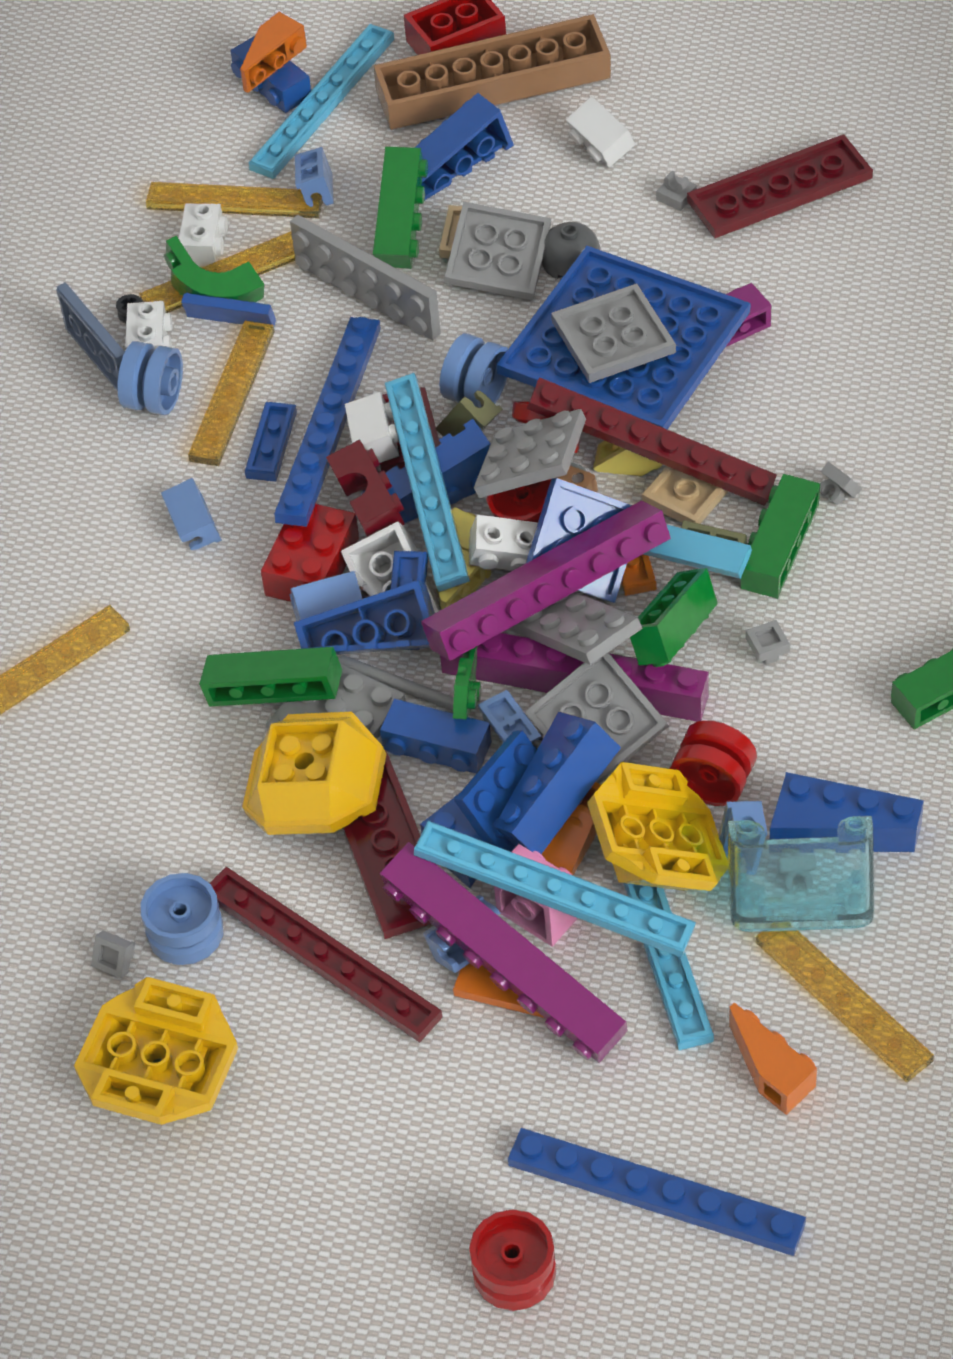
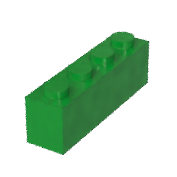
M385 147L373 256L394 268L412 269L413 258H418L419 241L415 240L416 231H421L422 214L418 213L419 204H424L425 187L421 186L422 177L427 178L428 160L423 159L421 148Z
M783 474L778 486H772L768 500L770 503L768 509H762L758 520L759 529L757 532L751 533L748 541L752 552L741 577V589L776 599L779 598L819 506L820 483Z
M707 568L677 572L638 616L642 629L632 635L630 640L639 666L652 664L654 667H661L669 664L675 654L684 647L686 641L697 631V628L717 606V598Z
M334 647L207 655L199 685L209 707L336 699L343 669Z
M953 649L939 658L928 660L923 666L910 673L901 674L892 682L891 703L914 730L953 709Z

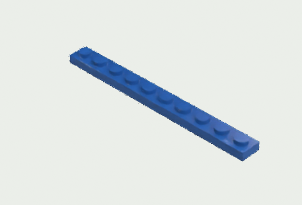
M350 317L275 510V523L307 527L330 466L326 457L334 453L347 421L345 404L354 401L381 330L380 320Z

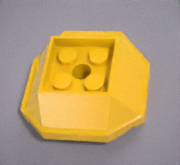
M352 711L288 714L282 721L270 724L264 741L254 751L242 808L246 815L268 835L334 833L352 823L359 816L362 815L364 817L376 811L386 752L381 743Z
M621 762L587 802L604 858L613 864L619 883L683 891L690 889L711 891L729 868V863L721 840H719L711 811L700 796L687 786L688 781L680 770Z
M146 977L134 985L135 988L117 995L102 1005L74 1064L76 1074L93 1106L160 1125L212 1110L238 1050L237 1041L214 994ZM156 1059H163V1060L160 1061V1062L151 1063L152 1061H154V1060H156Z

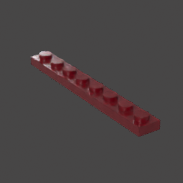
M539 377L527 406L528 410L548 418L555 416L561 411L571 412L581 409L586 418L582 432L763 506L769 500L770 491L777 474Z
M227 866L210 882L217 895L221 909L419 1043L443 1018L441 1009Z

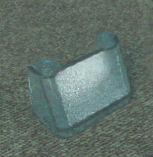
M872 816L845 818L838 824L837 837L766 839L764 828L757 822L751 820L728 821V893L732 924L737 929L745 932L853 929L869 925L874 917V837Z

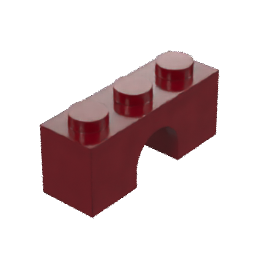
M359 439L326 457L346 497L365 490L361 496L350 501V504L367 537L397 521L402 526L405 525L399 513L405 509L397 494L390 495L387 491L392 488V485L384 470L379 473L377 472L376 467L380 463L372 448L366 450Z

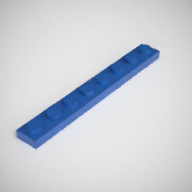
M524 1128L520 1129L508 1157V1166L791 1256H795L806 1225L805 1216Z

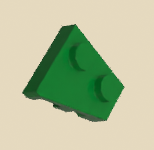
M477 646L464 653L463 658H460L454 684L453 718L467 719L471 710L476 709L477 702H480L481 682L476 681Z

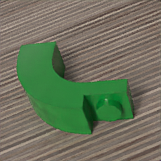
M177 236L166 240L164 259L171 269V284L180 295L183 296L184 293L248 302H257L264 298L265 284L249 261L227 272H210L202 269L192 260Z

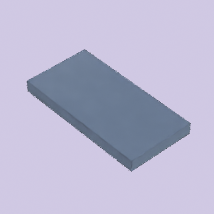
M66 282L56 286L66 331L118 391L119 368L125 351Z

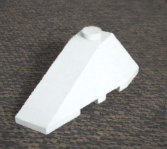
M397 521L345 548L341 553L349 571H355L358 585L369 596L391 590L394 551H417V548L409 531ZM427 575L425 584L434 612L437 613L441 609Z

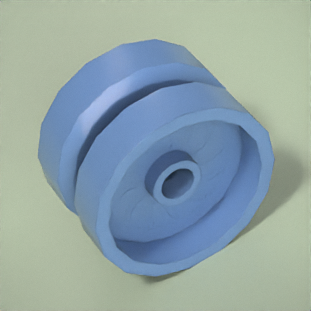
M463 333L451 345L441 369L439 382L441 395L457 403L466 397L473 402L474 406L480 408L481 402L473 395L478 390L483 392L495 404L500 398L508 378L497 374L496 365L508 348L494 342H487L485 344L482 338L471 334Z
M131 342L123 355L117 382L118 398L123 408L143 410L146 407L150 413L168 415L173 410L179 397L183 378V360L179 349L167 346H158L155 349L151 343Z
M179 873L170 874L157 880L146 890L141 901V919L145 927L147 941L156 956L164 962L176 965L194 964L208 958L218 948L223 937V920L219 910L217 895L210 883L200 876Z

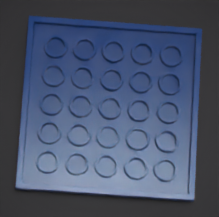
M586 246L497 363V374L532 387L536 386L540 377L668 430L749 315L751 303ZM637 283L674 340L676 353L589 383L552 323L551 313Z

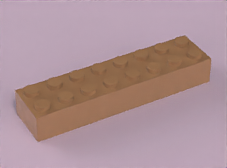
M592 14L373 65L375 88L389 128L392 130L451 116L477 93L481 94L493 105H498L611 78V54L596 18Z

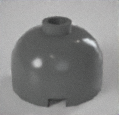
M564 222L552 227L545 239L542 261L544 270L550 276L557 279L558 275L564 276L586 246L600 250L596 234L588 226L579 222Z

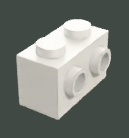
M592 96L566 118L571 128L568 132L570 137L579 146L582 143L588 147L586 150L593 160L597 163L601 160L609 168L635 145L628 129Z
M185 203L179 240L199 267H216L218 256L223 255L224 252L222 234H227V216H222L221 204Z
M164 301L127 303L125 349H127L132 341L151 343L155 349L158 346L172 347L171 336L167 335V331H172L173 329L171 313H166Z
M381 392L345 404L352 443L360 439L366 450L373 449L379 463L400 456L397 446L399 438L395 423L393 424L394 419L390 403L385 402Z
M476 515L470 529L469 565L480 566L483 569L497 568L513 571L526 564L538 523Z

